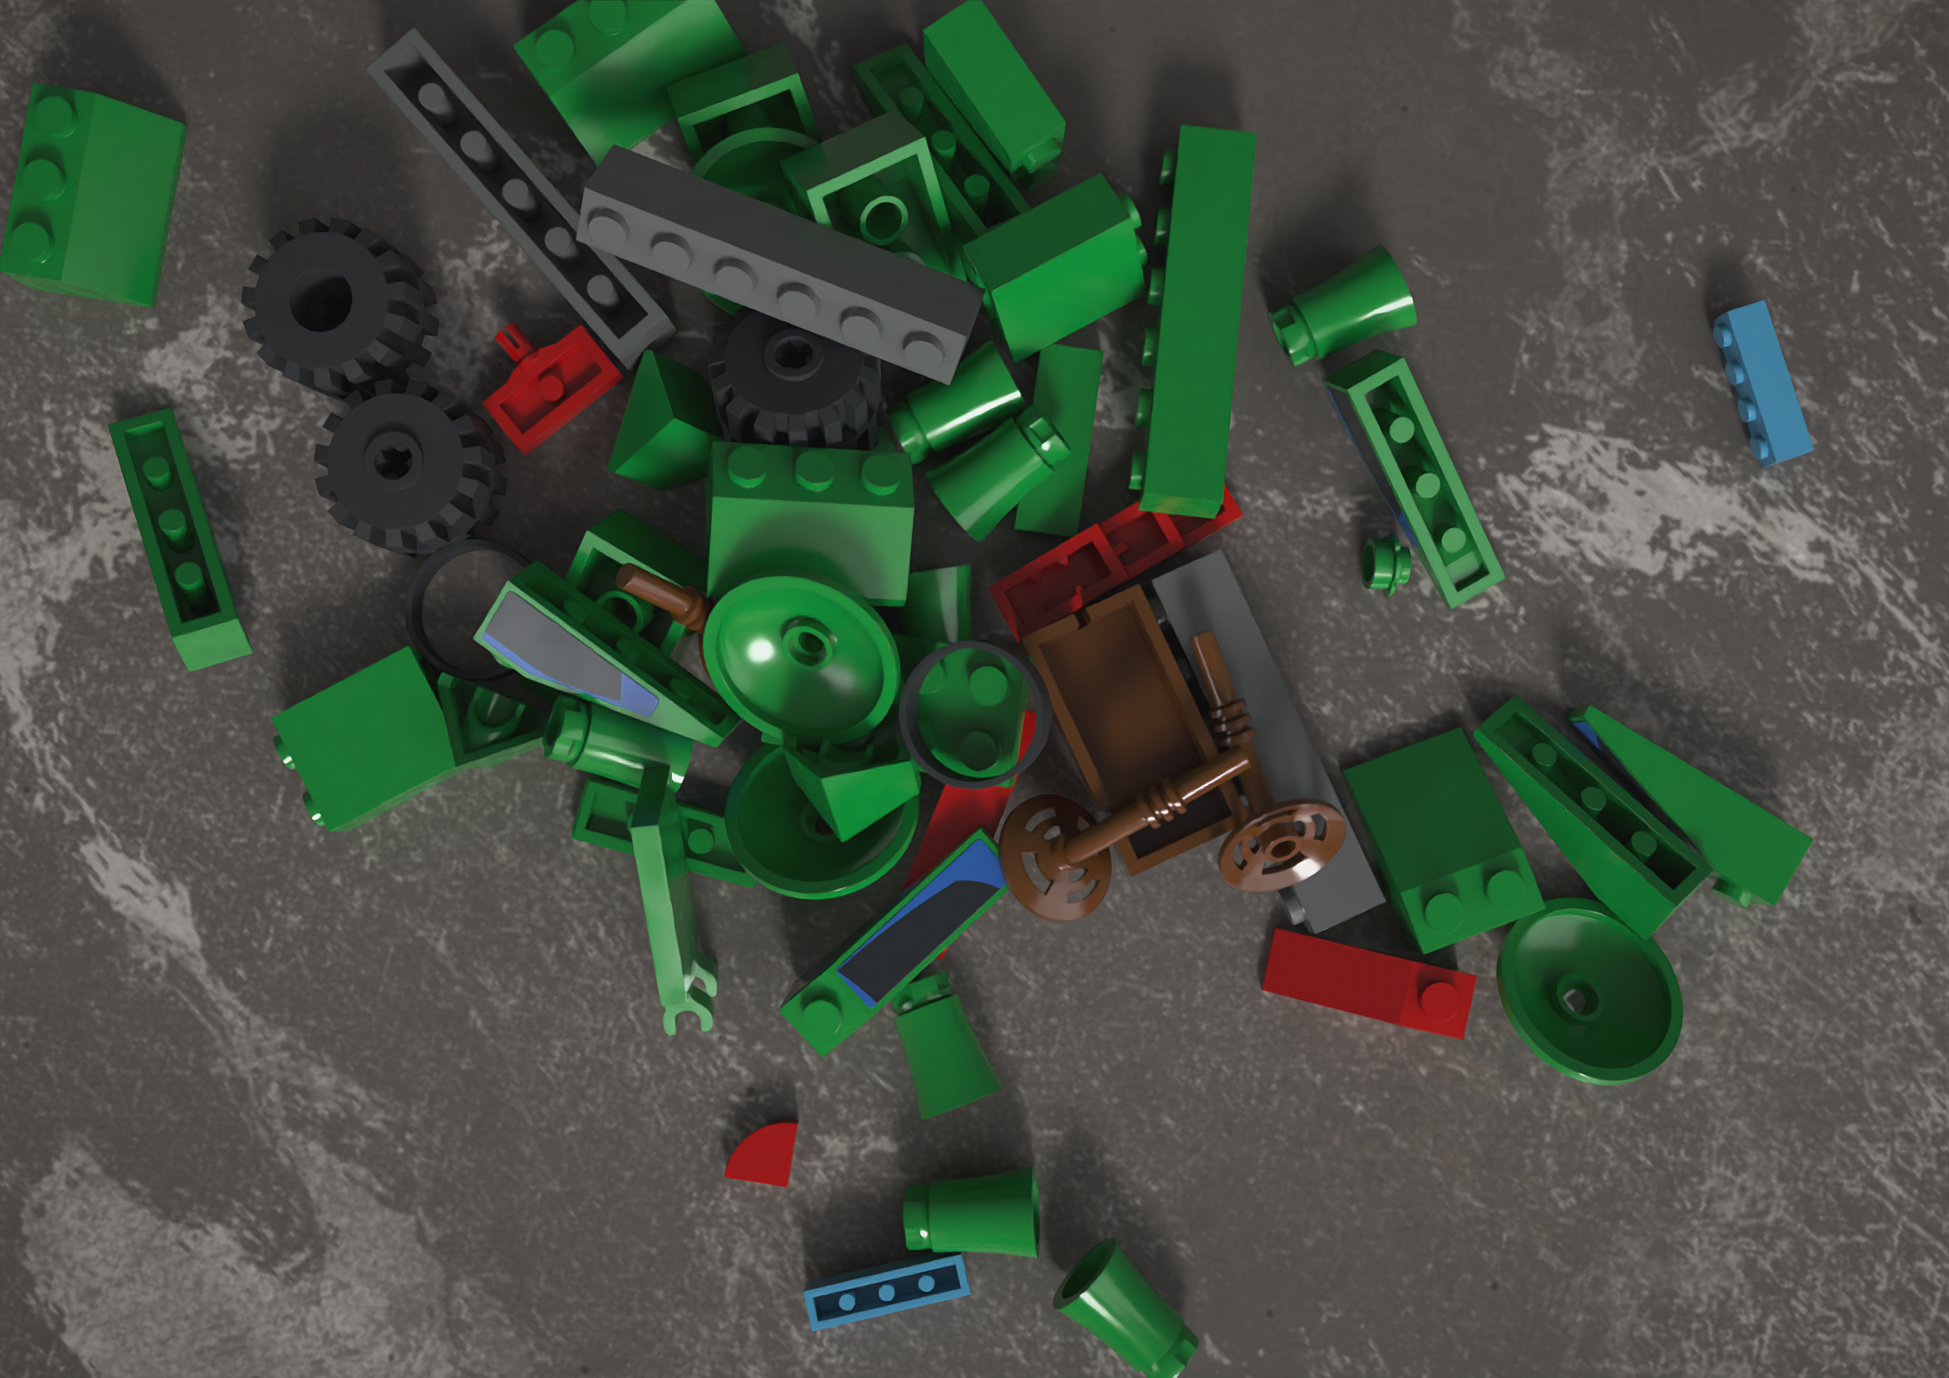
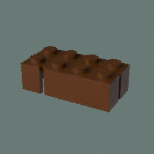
M1140 584L1087 607L1082 614L1087 626L1077 630L1079 623L1075 615L1072 614L1020 638L1019 642L1024 655L1034 656L1033 664L1042 675L1049 691L1052 716L1096 810L1102 811L1110 808L1112 814L1136 802L1135 794L1140 791L1149 795V786L1156 784L1161 788V779L1168 776L1170 779L1175 780L1219 755ZM1232 780L1224 782L1187 803V811L1180 814L1176 810L1173 811L1174 819L1169 822L1163 817L1160 818V827L1154 829L1148 825L1112 844L1125 873L1133 877L1234 830L1241 822L1247 819L1249 816Z

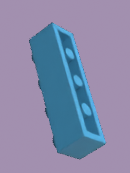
M1765 300L1727 311L1714 319V339L1718 347L1723 349L1727 361L1725 366L1726 376L1730 384L1735 385L1739 397L1738 412L1741 419L1748 425L1752 437L1750 439V449L1755 459L1760 461L1761 467L1764 468L1814 451Z
M932 1252L808 1281L803 1289V1295L813 1332L971 1295V1284L963 1252Z

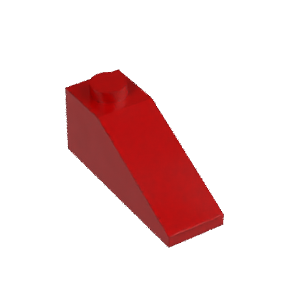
M1274 927L1261 990L1407 1028L1464 1040L1477 976L1452 967Z

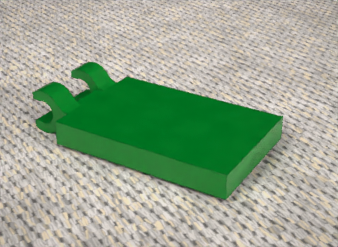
M671 766L644 768L630 830L661 1006H665L662 1019L663 1027L668 1035H675L679 1021L678 1013L688 1010L695 1012L700 1017L702 1032L710 1031L715 1009L711 997L715 996L717 992L719 970L716 963L700 953L697 948L698 932ZM695 977H699L704 981L706 992L694 985Z

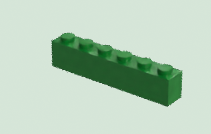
M1181 125L1175 148L1164 147L1159 186L1170 187L1169 207L1158 206L1153 245L1165 246L1163 267L1152 266L1147 305L1159 306L1157 327L1145 328L1141 357L1142 366L1152 367L1150 389L1139 388L1135 416V427L1146 428L1144 451L1133 450L1129 475V489L1140 490L1138 506L1140 511L1215 519L1223 503L1257 133Z

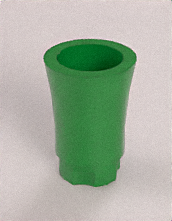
M1378 244L1352 264L1327 279L1291 296L1289 303L1268 312L1277 342L1293 368L1313 358L1319 361L1368 339L1417 324L1414 303L1406 282L1394 259L1382 244Z
M989 338L958 363L950 385L932 379L906 393L905 397L907 400L895 403L884 411L905 452L911 453V462L914 465L932 455L933 452L939 456L968 440L994 430L1010 416L1017 419L1027 409V406L993 341Z
M1033 404L1021 413L1017 419L1010 416L992 432L957 456L925 472V476L939 500L958 524L974 540L981 543L1014 506L1055 472L1053 466L1060 463L1073 451L1048 416L1038 405Z
M971 564L908 574L905 606H892L899 633L953 643L973 639L970 605Z
M559 696L547 717L542 744L544 746V757L564 761L569 768L598 774L640 789L644 768L671 766L674 791L676 793L688 769L693 739L585 699L580 701L570 697Z
M945 971L906 985L890 1000L895 1014L899 1016L892 1020L903 1046L914 1084L920 1121L951 1111L1004 1088L1003 1083L987 1059L973 1031L959 994L952 995L950 982Z
M1035 1166L999 1174L961 1179L931 1180L930 1185L910 1184L905 1186L903 1223L908 1250L932 1248L934 1253H1002L1039 1259L1041 1238L1040 1204Z
M1114 1238L1105 1239L1090 1249L1069 1271L1055 1293L1053 1307L1083 1326L1118 1354L1134 1371L1143 1372L1147 1378H1176L1186 1368L1189 1359L1198 1349V1336L1184 1324L1183 1317L1160 1296L1137 1270Z

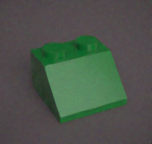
M784 42L665 86L694 164L703 154L720 141L736 133L755 128L772 127L792 130L822 143L799 74Z

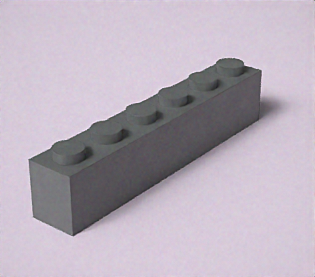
M414 27L365 68L386 95L630 373L640 365L644 349L656 352L678 333L665 312L615 255L576 240L579 214Z
M615 144L612 145L584 187L576 236L577 241L950 385L969 339L986 289Z
M1222 548L1151 580L1146 586L1151 596L1147 598V601L1162 633L1167 631L1177 652L1174 659L1189 691L1194 689L1204 710L1201 716L1216 748L1221 747L1223 752L1228 750L1227 746H1219L1217 739L1222 735V732H1214L1213 724L1218 720L1209 717L1208 711L1213 706L1188 638L1209 629L1214 630L1237 698L1245 699L1247 706L1242 709V712L1250 713L1251 721L1247 723V726L1255 727L1256 734L1252 737V741L1276 803L1302 798L1323 800L1334 805L1340 811L1345 821V839L1332 860L1305 880L1277 890L1279 901L1291 924L1294 926L1302 922L1305 930L1317 934L1386 902ZM1237 775L1231 778L1243 806L1248 805L1251 812ZM1318 813L1312 815L1316 823L1315 835L1320 836L1324 827V818ZM1303 821L1294 822L1296 830L1301 831ZM1256 837L1251 838L1253 845L1255 846L1258 841ZM1299 851L1292 858L1282 862H1270L1268 860H1265L1264 866L1268 867L1272 864L1278 866L1287 863L1297 858L1302 853Z

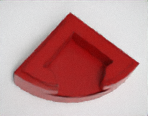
M784 1119L773 1121L750 1133L733 1152L727 1164L724 1177L788 1187L799 1120Z

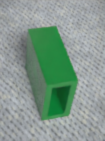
M967 0L923 30L925 68L1016 189L1019 190L1025 187L1028 192L1034 191L1052 179L1059 170L1056 165L1061 162L1066 122L982 0Z
M1102 173L1087 179L962 246L975 285L986 289L981 303L986 318L1014 364L1147 293L1142 267L1149 264V259L1141 240L1134 231V229L1141 226L1140 216L1129 195L1125 191L1115 194Z
M408 645L271 717L278 732V735L273 738L275 748L289 769H297L308 790L302 795L305 807L319 826L326 825L329 833L350 831L468 769L455 766L437 687L439 675L435 667L419 653L416 647Z

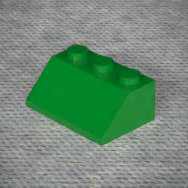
M577 0L513 45L530 75L597 168L613 144L631 150L676 118L665 86L748 56L715 0Z
M33 83L1 250L0 272L34 290L155 309L188 127L181 122L98 93Z
M713 441L706 482V597L721 598L734 584L756 573L777 569H793L816 573L837 581L857 593L869 605L904 607L907 598L914 516L911 453Z

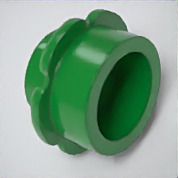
M1389 534L1383 539L1369 538L1364 545L1361 560L1363 585L1366 589L1383 590L1384 596H1392L1396 591V584H1406L1409 580L1411 572L1410 550L1407 546L1400 545V541L1395 534Z

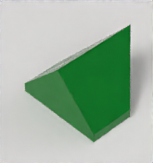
M644 349L607 471L653 490L663 491L707 477L712 442H725L724 435L720 434L713 391L699 372L653 350Z
M444 672L441 673L437 687L457 768L488 769L543 745V732L547 717L550 714L549 712L470 680Z
M785 736L782 748L793 779L842 843L919 794L921 778L917 762L906 748H900L897 760L871 765L874 745H868L867 750L863 752L852 753L836 748L831 744L830 740H823L817 762L813 764L804 756L798 737Z

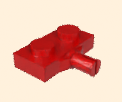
M516 322L506 325L505 328L519 344V348L514 345L502 330L495 336L496 342H499L516 363L517 367L514 368L508 381L485 399L482 404L525 456L624 378L581 324L556 344L539 348L538 350L521 331Z

